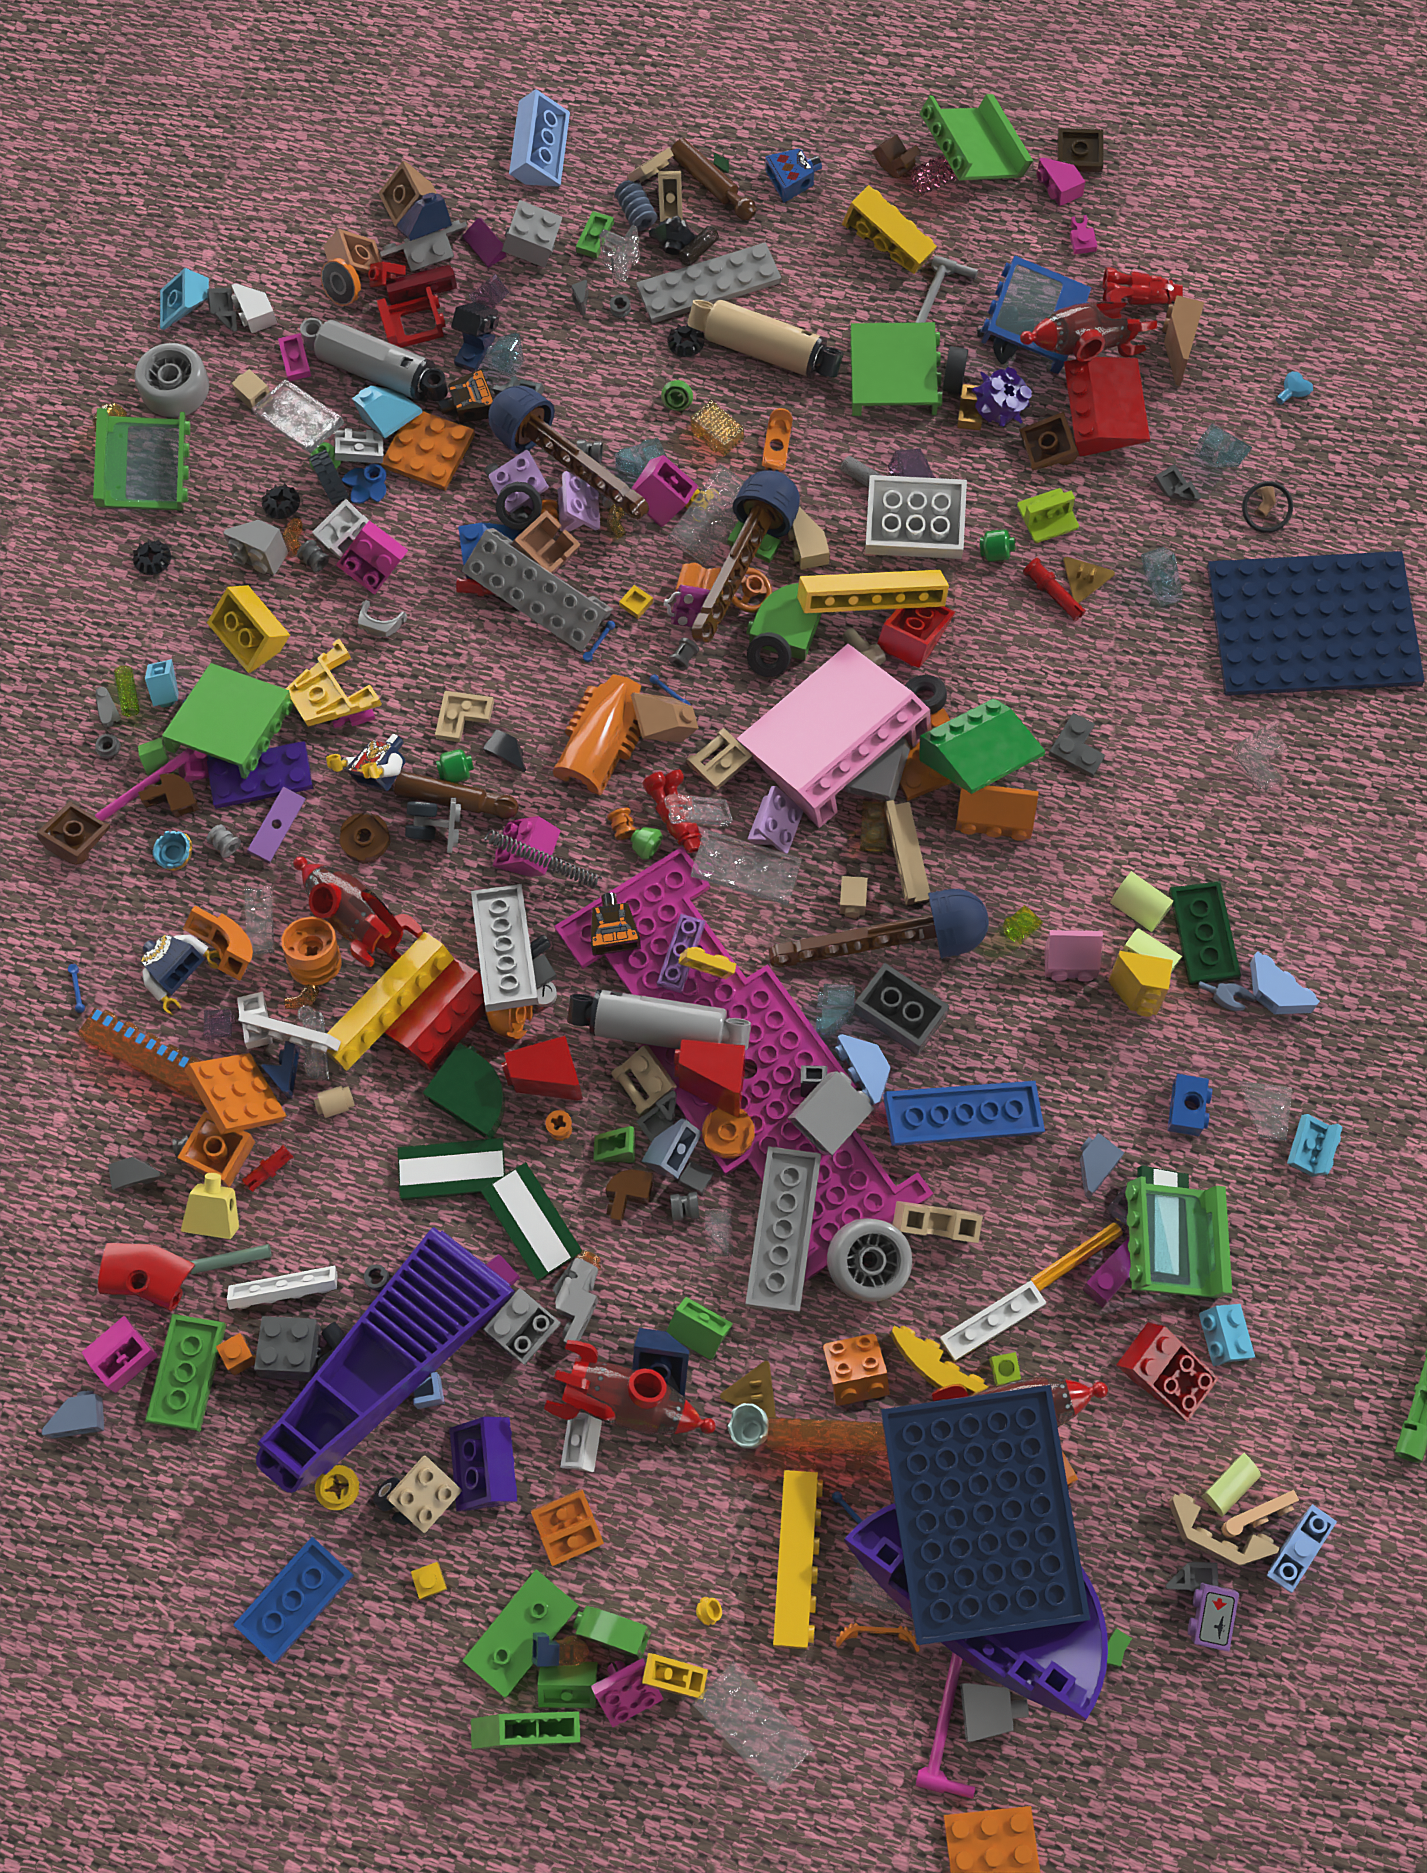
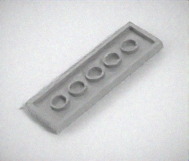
M765 242L636 282L650 321L653 324L690 312L693 300H704L715 304L718 300L726 301L780 284L781 276Z
M522 884L471 891L486 1012L539 1004Z
M768 1146L745 1306L800 1314L821 1153Z

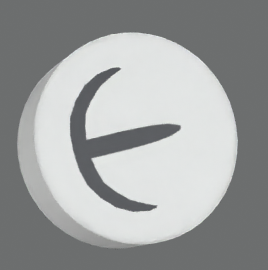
M552 982L537 989L539 1003L537 1006L548 1007L556 1001L557 991Z

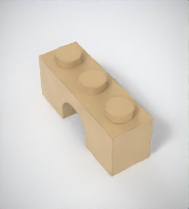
M896 1201L893 1226L900 1230V1232L920 1235L933 1234L953 1240L979 1243L983 1216L974 1212Z

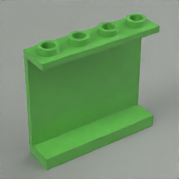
M986 94L978 108L941 109L935 98L929 96L920 111L921 117L958 180L1021 178L1033 162V159L993 94Z
M935 322L851 323L852 416H861L862 406L932 405V415H937V407L942 406V392H938V386H941V372H937V366L941 364V353L936 352V346H940V332L935 331Z
M210 663L163 733L162 738L166 751L176 753L181 745L238 765L241 777L246 779L249 773L257 767L261 754L268 750L270 740L274 734L280 731L282 721L286 715L288 716L291 713L293 702L290 699V691Z

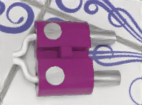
M680 585L678 591L664 601L667 613L671 616V624L692 627L696 617L701 613L702 606L710 590ZM676 596L677 601L676 603H674L673 610L671 612V606L668 603L672 602L674 597Z

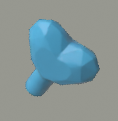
M1292 371L1287 374L1284 380L1285 390L1276 397V401L1279 404H1283L1291 396L1304 397L1310 395L1313 391V384L1303 379L1299 372Z

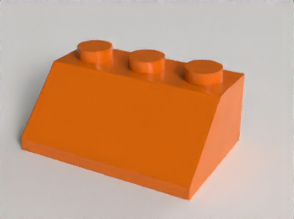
M988 785L971 794L961 788L955 830L968 835L984 833L993 838L1009 836L1017 841L1031 839L1039 791Z

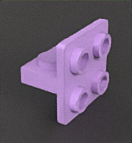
M525 450L489 474V479L498 495L506 485L516 481L532 485L539 494L549 488L528 450ZM523 492L511 493L505 501V508L509 513L514 512L521 506H529L533 510L532 499Z
M568 471L563 472V486L558 488L559 523L562 525L560 530L564 531L566 529L570 532L582 525H586L594 530L600 529L598 491Z
M771 786L768 796L763 797L748 840L752 844H772L781 853L787 854L801 820L802 809L777 786Z

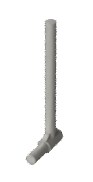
M935 255L931 268L936 273L915 323L926 322L945 275L957 273L976 279L978 270L957 264V261Z

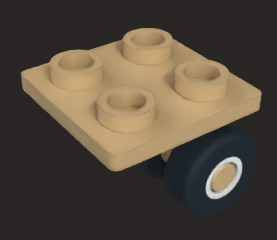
M423 1456L401 1481L396 1477H392L383 1482L375 1492L373 1501L382 1511L395 1510L396 1513L392 1516L393 1521L401 1525H407L412 1522L425 1533L462 1490L428 1457Z

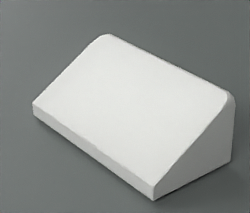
M579 1413L574 1419L568 1420L560 1468L594 1472L602 1418L591 1413Z

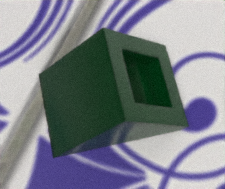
M714 153V165L723 173H729V161Z

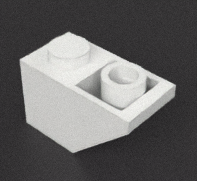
M239 284L232 285L234 295L231 297L235 308H241L242 312L239 313L244 327L248 325L251 333H255L277 324L273 309L264 292Z

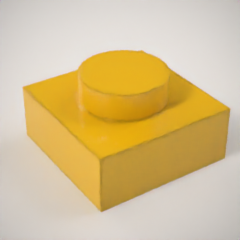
M633 585L619 601V606L639 619L653 604V597Z
M438 1562L411 1571L420 1600L447 1590Z

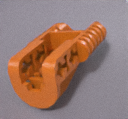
M613 674L605 683L600 684L598 688L595 686L587 687L584 696L580 700V704L576 708L577 711L574 712L573 718L569 721V726L565 729V734L570 739L553 769L555 778L567 782L571 776L587 785L588 791L597 795L603 793L620 758L629 760L631 752L634 751L635 745L638 743L639 737H641L631 699L632 693H640V684L628 677Z

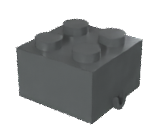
M262 1316L254 1367L260 1379L310 1381L314 1377L317 1360L321 1357V1348H319L321 1327L317 1319Z

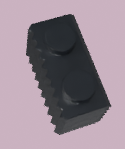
M476 302L458 306L455 308L451 328L475 337L491 333L493 330H496L499 323V317H497L498 310L493 309V307L489 308V306L485 307V305L477 304Z

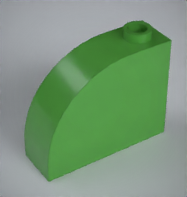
M799 583L781 587L763 601L754 621L750 620L746 632L749 635V644L759 634L766 632L776 633L788 642L791 648V657L806 660L822 613H804L797 598ZM765 646V647H763V649H767V650H770V651L777 652V651H776L773 647H771V646Z
M585 1606L584 1612H578L573 1628L577 1629L575 1633L577 1637L638 1660L642 1659L651 1635L646 1625L590 1606Z
M579 1712L496 1714L471 1719V1749L532 1747L580 1742Z

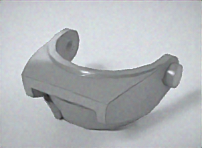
M365 600L361 604L358 626L359 629H364L367 634L377 637H388L395 633L403 622H406L407 615L406 612L402 611L398 617L392 620H375L367 615L370 601Z
M99 687L96 690L97 710L99 719L103 726L107 728L111 727L114 721L118 722L121 720V717L108 690L104 687Z

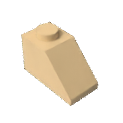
M659 171L660 222L668 218L672 219L674 216H679L683 220L681 171Z

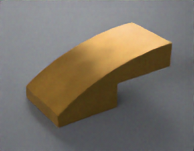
M963 384L957 428L981 431L982 416L975 406L977 395L973 392V388L979 386Z

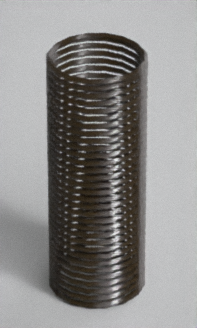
M707 226L679 251L678 257H680L679 260L682 264L690 266L719 239L715 228Z

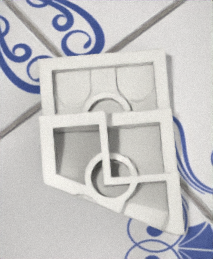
M345 499L312 534L340 559L369 520Z

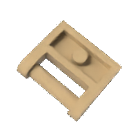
M722 728L717 733L716 738L696 755L689 756L686 762L717 791L751 762L753 755L727 730ZM723 744L728 745L712 760H710L705 766L702 764V762L707 757H709L714 751H716L720 746H722Z
M643 1045L627 1061L611 1072L613 1078L616 1081L619 1080L636 1105L635 1110L639 1116L649 1112L656 1106V1102L677 1088L648 1045ZM630 1071L633 1072L649 1095L646 1101L627 1075Z

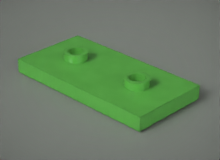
M172 1314L145 1419L146 1423L196 1432L201 1431L219 1358L216 1346L223 1342L226 1323Z
M536 1569L462 1661L507 1699L534 1665L532 1662L533 1633L544 1632L549 1636V1640H554L580 1606Z

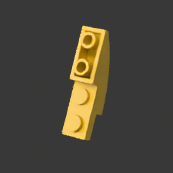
M893 1327L891 1337L900 1353L911 1367L935 1388L940 1389L952 1384H959L965 1387L971 1396L986 1393L989 1386L984 1384V1379L975 1374L967 1376L960 1372V1367L952 1362H940L944 1351L939 1349L940 1345L928 1338L923 1341L916 1337V1333L908 1327Z

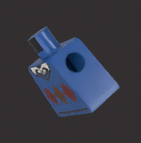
M801 149L789 150L765 157V171L783 202L814 185V172L822 169L819 156L807 159Z

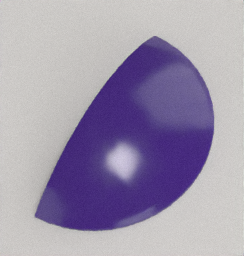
M895 1503L878 1510L858 1524L846 1536L844 1542L880 1587L912 1618ZM1083 1568L1082 1574L1090 1620L941 1642L957 1656L1001 1685L1042 1706L1082 1721H1086L1097 1702L1107 1669L1108 1639L1105 1618L1099 1598Z

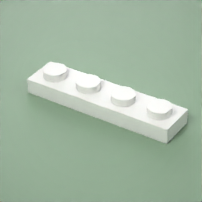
M241 1011L238 1021L247 1025L246 1030L261 1034L262 1031H266L268 1036L283 1040V1037L290 1038L289 1042L299 1046L309 1043L312 1044L311 1048L325 1053L327 1049L338 1051L341 1041L329 1034Z
M330 1266L230 1285L227 1295L229 1309H244L255 1304H270L287 1298H300L313 1293H327L337 1289L336 1267Z
M1029 1281L942 1335L940 1341L953 1361L956 1362L1044 1307L1046 1301L1033 1282Z

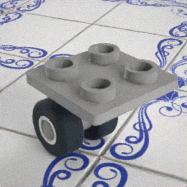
M451 798L449 820L429 818L437 816L438 806L434 803L408 802L407 814L414 816L413 824L406 825L405 836L411 839L433 840L436 835V828L434 826L449 828L447 852L452 853L453 847H458L459 829H454V822H460L461 804H456V798Z

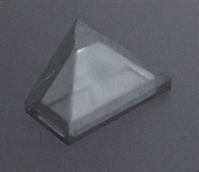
M732 1208L705 1209L707 1263L734 1262Z

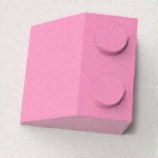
M1050 930L1044 948L1045 977H1052V980L1063 981L1067 978L1091 981L1093 978H1097L1101 965L1103 931Z

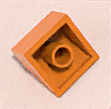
M204 1111L177 1158L204 1176L208 1173L220 1174L221 1185L230 1188L256 1142L252 1135L244 1130L221 1135L210 1114Z

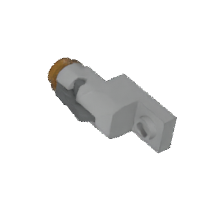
M582 1250L580 1255H577L575 1260L571 1261L553 1287V1291L557 1296L555 1301L557 1312L573 1319L572 1323L568 1322L562 1333V1337L565 1338V1346L567 1340L580 1341L598 1303L597 1296L589 1293V1291H593L602 1259L586 1250Z

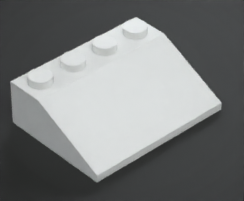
M870 475L865 554L962 559L967 480Z

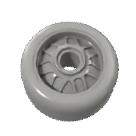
M178 343L160 344L148 350L138 361L134 374L135 384L144 404L152 412L163 417L178 418L180 417V412H185V416L193 413L204 403L209 392V378L200 356L191 348Z
M864 1218L846 1224L834 1235L828 1248L827 1266L832 1280L842 1292L855 1299L876 1302L894 1296L906 1284L912 1269V1252L907 1239L895 1226L882 1220ZM866 1252H870L873 1260L869 1266L865 1267L862 1264V1258Z

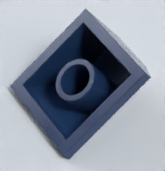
M438 193L425 194L422 197L423 199L416 201L398 222V230L409 241L452 225L445 200Z
M639 1328L634 1345L632 1373L639 1369H651L658 1372L664 1378L667 1385L665 1396L679 1399L678 1395L681 1394L684 1400L690 1351L666 1331Z

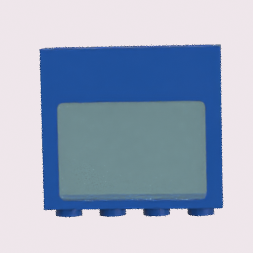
M1014 256L1011 263L1006 262L1002 270L1001 276L1004 277L1003 282L999 281L994 294L998 297L996 301L992 300L987 313L991 314L990 319L986 318L982 326L981 332L984 333L981 343L986 344L990 335H994L1053 360L1050 371L1059 374L1064 366V361H1067L1071 347H1064L1056 343L1053 350L1047 351L1037 346L1034 342L1024 345L1020 340V335L1024 331L1032 333L1036 325L1044 318L1051 319L1055 324L1063 316L1083 313L1092 287Z

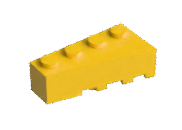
M870 185L851 202L841 224L847 229L850 226L856 229V235L863 240L868 237L874 242L876 249L883 252L888 251L891 259L913 274L932 257L937 247L929 236L924 235L917 229L912 221L907 220L897 207L887 202L881 193L874 190Z

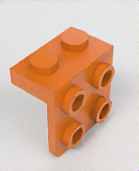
M867 1334L824 1344L823 1350L831 1376L836 1406L890 1395L887 1370L875 1334Z

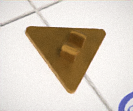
M1064 557L1063 559L1072 597L1078 603H1081L1115 575L1113 570L1070 557Z
M768 1361L762 1362L720 1394V1398L737 1407L743 1403L754 1404L766 1413L769 1421H775L772 1418H776L770 1363Z

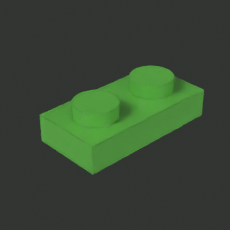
M592 211L576 245V252L598 259L614 225V217Z
M738 521L727 539V544L734 545L744 523ZM765 534L755 557L770 563L781 545V540Z

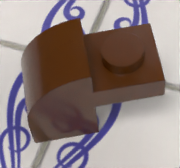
M897 134L888 138L871 151L879 165L894 178L902 177L915 167V157L921 153L917 145L906 149Z
M175 774L159 775L162 782L161 785L151 784L146 786L143 791L138 792L141 802L146 808L168 801L170 809L176 818L200 810L196 796L189 784L182 777Z
M630 1169L621 1171L611 1178L605 1191L607 1197L614 1198V1200H609L607 1207V1216H610L612 1225L622 1226L628 1201L649 1205L654 1182L653 1173Z

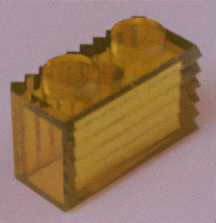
M712 400L690 417L692 433L697 438L702 437L705 439L709 448L715 453L719 451L723 456H726L727 453L744 440L743 426L737 423L736 420L730 417L726 411H723Z

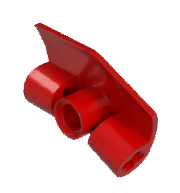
M107 1243L99 1270L98 1291L100 1294L137 1295L168 1311H173L182 1297L183 1291L180 1286L195 1267V1264L152 1244ZM142 1278H146L145 1285L141 1289H137V1282Z

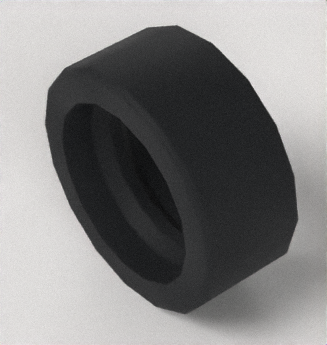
M949 347L943 391L961 393L968 349Z
M516 481L501 489L496 500V512L498 518L505 526L514 530H523L529 527L541 514L542 500L539 492L532 485ZM523 492L532 499L533 511L527 518L517 520L507 514L505 501L511 493Z

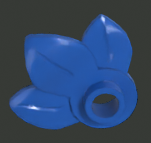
M370 464L365 469L354 468L342 478L343 483L353 487L351 492L352 503H364L370 498L379 502L386 494L387 488L384 484L386 472L378 464Z

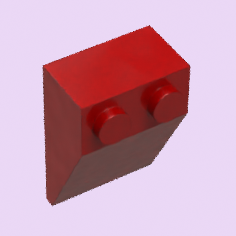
M945 606L896 609L883 624L877 644L885 653L893 655L911 666L920 668L955 615V611Z

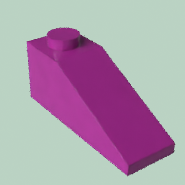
M1129 1237L1095 1272L1082 1289L1102 1308L1130 1278Z

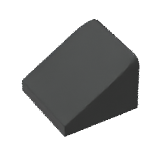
M587 280L571 285L572 300L582 316L586 315L589 295Z
M690 1161L680 1176L678 1184L703 1196L714 1172Z

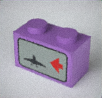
M1205 1583L1200 1584V1590L1195 1589L1193 1606L1197 1608L1195 1618H1190L1188 1625V1635L1192 1636L1191 1641L1194 1644L1229 1652L1239 1598L1237 1591Z

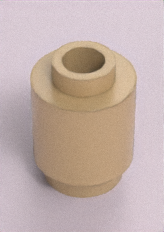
M339 1086L317 1093L318 1099L314 1100L318 1115L324 1114L325 1118L349 1111L350 1107L355 1106L349 1086L344 1088Z

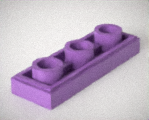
M283 787L247 852L270 864L306 798ZM277 823L281 827L279 829H275L272 827V824Z
M680 914L657 981L658 987L682 993L690 967L678 964L680 954L677 952L679 950L685 951L688 947H698L705 927L704 920Z

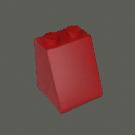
M566 1036L504 1053L506 1062L501 1063L508 1086L513 1085L516 1093L570 1100L583 1099Z
M682 1039L681 1048L675 1049L674 1076L679 1077V1087L734 1117H740L745 1075V1045Z

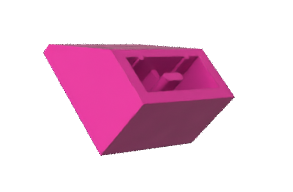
M662 455L648 462L632 489L647 501L649 512L646 515L660 527H663L687 505L698 485L665 455Z
M369 520L337 562L336 566L375 595L408 550Z
M536 816L508 821L504 827L503 835H507L508 838L512 837L517 842L521 841L526 846L530 845L531 848L535 847V850L539 849L540 852L544 851V854L552 855L561 830L543 818ZM502 847L497 848L492 865L495 868L529 877L545 875L548 869L547 866L543 868V864L539 866V861L534 864V860L532 862L529 859L525 860V856L521 858L520 855L516 856V852L512 854L511 851L507 852V848L503 850Z
M126 1316L120 1318L81 1352L92 1370L115 1393L158 1357V1354Z

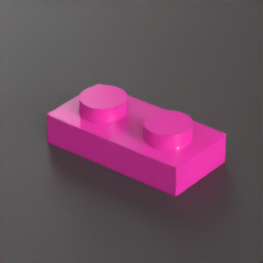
M301 333L278 338L288 381L311 377Z

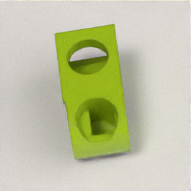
M1016 1352L989 1358L995 1386L997 1385V1392L1023 1389Z

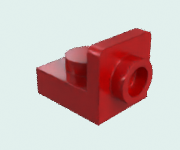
M384 261L370 264L368 273L369 286L373 288L385 286L386 280L392 281L396 280L398 276L406 275V266Z

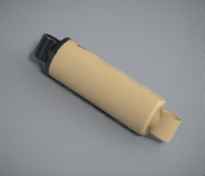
M693 300L687 324L694 329L705 331V338L708 341L809 378H813L816 373L830 378L838 376L844 353L837 348L827 346L826 337L724 300H718L714 305L704 300Z

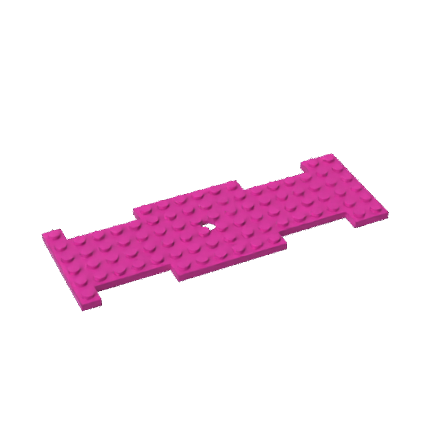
M680 847L608 892L616 893L618 904H629L640 936L641 949L593 956L591 948L592 909L602 906L601 897L561 921L554 928L582 969L604 956L630 994L723 1008L727 1011V1019L740 1018L751 1022L748 1049L745 1050V1060L755 1063L757 1073L752 1078H744L741 1109L748 1114L754 1123L755 1139L751 1148L736 1158H721L713 1155L709 1150L708 1152L725 1176L748 1162L763 1183L768 1146L821 1153L787 1119L805 1099L801 1097V1066H827V1074L835 1071L843 1072L846 1075L847 1073L768 964L747 978L736 964L735 973L726 980L690 968L682 993L657 986V981L680 914L704 920L691 901L710 889V884L685 849ZM705 921V927L698 948L705 950V953L712 956H725L729 958L730 962L735 963ZM679 950L677 953L681 954L683 950ZM649 1044L639 1046L638 1050L643 1045H648L677 1086L674 1089L677 1094V1107L686 1120L702 1132V1125L706 1116L717 1110V1107L679 1087V1077L674 1076L675 1049ZM852 1082L850 1085L856 1090L857 1087ZM856 1130L832 1155H823L821 1153L804 1282L828 1267L827 1253L834 1235L843 1226L864 1218L882 1220L892 1224L896 1201L922 1204L934 1194L918 1172L898 1186H895ZM701 1135L699 1139L702 1141V1143H703L704 1146H705V1143H704L703 1138H702V1135Z

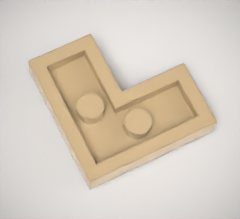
M667 148L627 174L630 181L634 182L639 179L641 183L670 164L668 159L674 155L670 148Z
M445 691L435 732L436 739L461 742L465 720L489 724L494 705L493 697Z

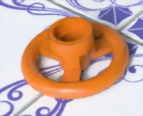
M749 567L745 575L750 576L748 578L744 576L741 582L743 587L742 599L740 601L735 594L732 603L742 611L756 613L763 601L758 605L752 606L748 605L750 598L762 594L765 595V600L773 592L768 578L759 570Z

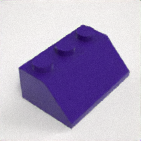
M481 1417L450 1427L454 1483L462 1490L455 1499L456 1512L498 1507L517 1502L510 1417Z

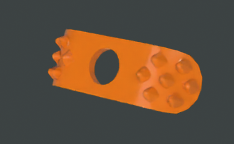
M784 408L775 409L769 417L762 458V466L766 470L771 468L772 471L777 469L778 472H781L786 467L793 417ZM775 440L782 443L783 449L774 451L770 447V443Z
M850 1623L848 1628H844V1632L840 1631V1635L836 1637L835 1645L839 1648L845 1640L857 1638L858 1633L898 1635V1641L909 1643L916 1653L920 1651V1645H916L915 1635L913 1636L912 1631H909L907 1627L903 1629L901 1625L898 1628L858 1626L857 1623L854 1625Z

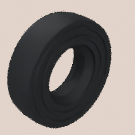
M772 632L762 633L756 636L749 644L747 661L751 669L758 675L775 677L783 673L789 666L791 648L781 635ZM771 646L777 651L778 659L775 663L769 664L761 659L760 651L763 647Z
M920 675L910 679L904 685L915 695L922 690H930L934 693L932 698L921 700L930 709V715L941 710L946 703V687L938 677Z

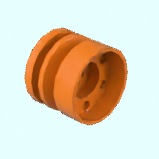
M305 917L292 922L284 930L281 937L282 949L289 973L294 980L303 985L316 986L332 980L339 973L342 965L341 953L337 944L335 930L329 922L322 918Z

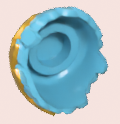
M166 831L164 836H160L154 844V859L158 862V865L167 870L182 869L191 858L192 842L185 833Z

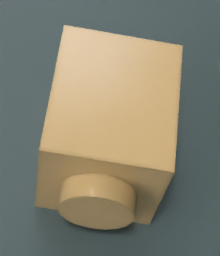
M250 369L244 374L239 375L232 382L236 396L254 413L272 399L268 386Z
M842 876L839 914H845V916L850 918L865 915L868 878Z

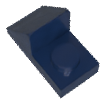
M462 332L464 343L454 359V365L470 372L478 370L496 338L494 334L488 333L475 337Z
M285 1041L284 1049H281L279 1053V1064L281 1066L261 1064V1066L286 1098L293 1099L300 1048L289 1041Z

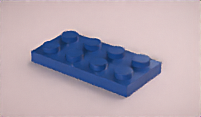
M311 1537L233 1625L273 1664H276L354 1575L314 1537Z

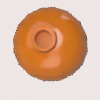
M533 1005L486 1012L485 1009V1014L491 1029L497 1034L506 1038L521 1039L527 1033V1030H523L526 1018L531 1022Z

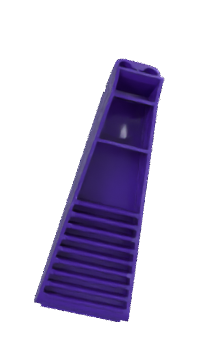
M435 1227L431 1228L279 1421L259 1440L257 1444L260 1446V1449L256 1455L258 1468L288 1493L295 1492L313 1483L322 1473L326 1475L415 1391L431 1373L435 1372L515 1294V1291L510 1288L511 1284L445 1232H440Z

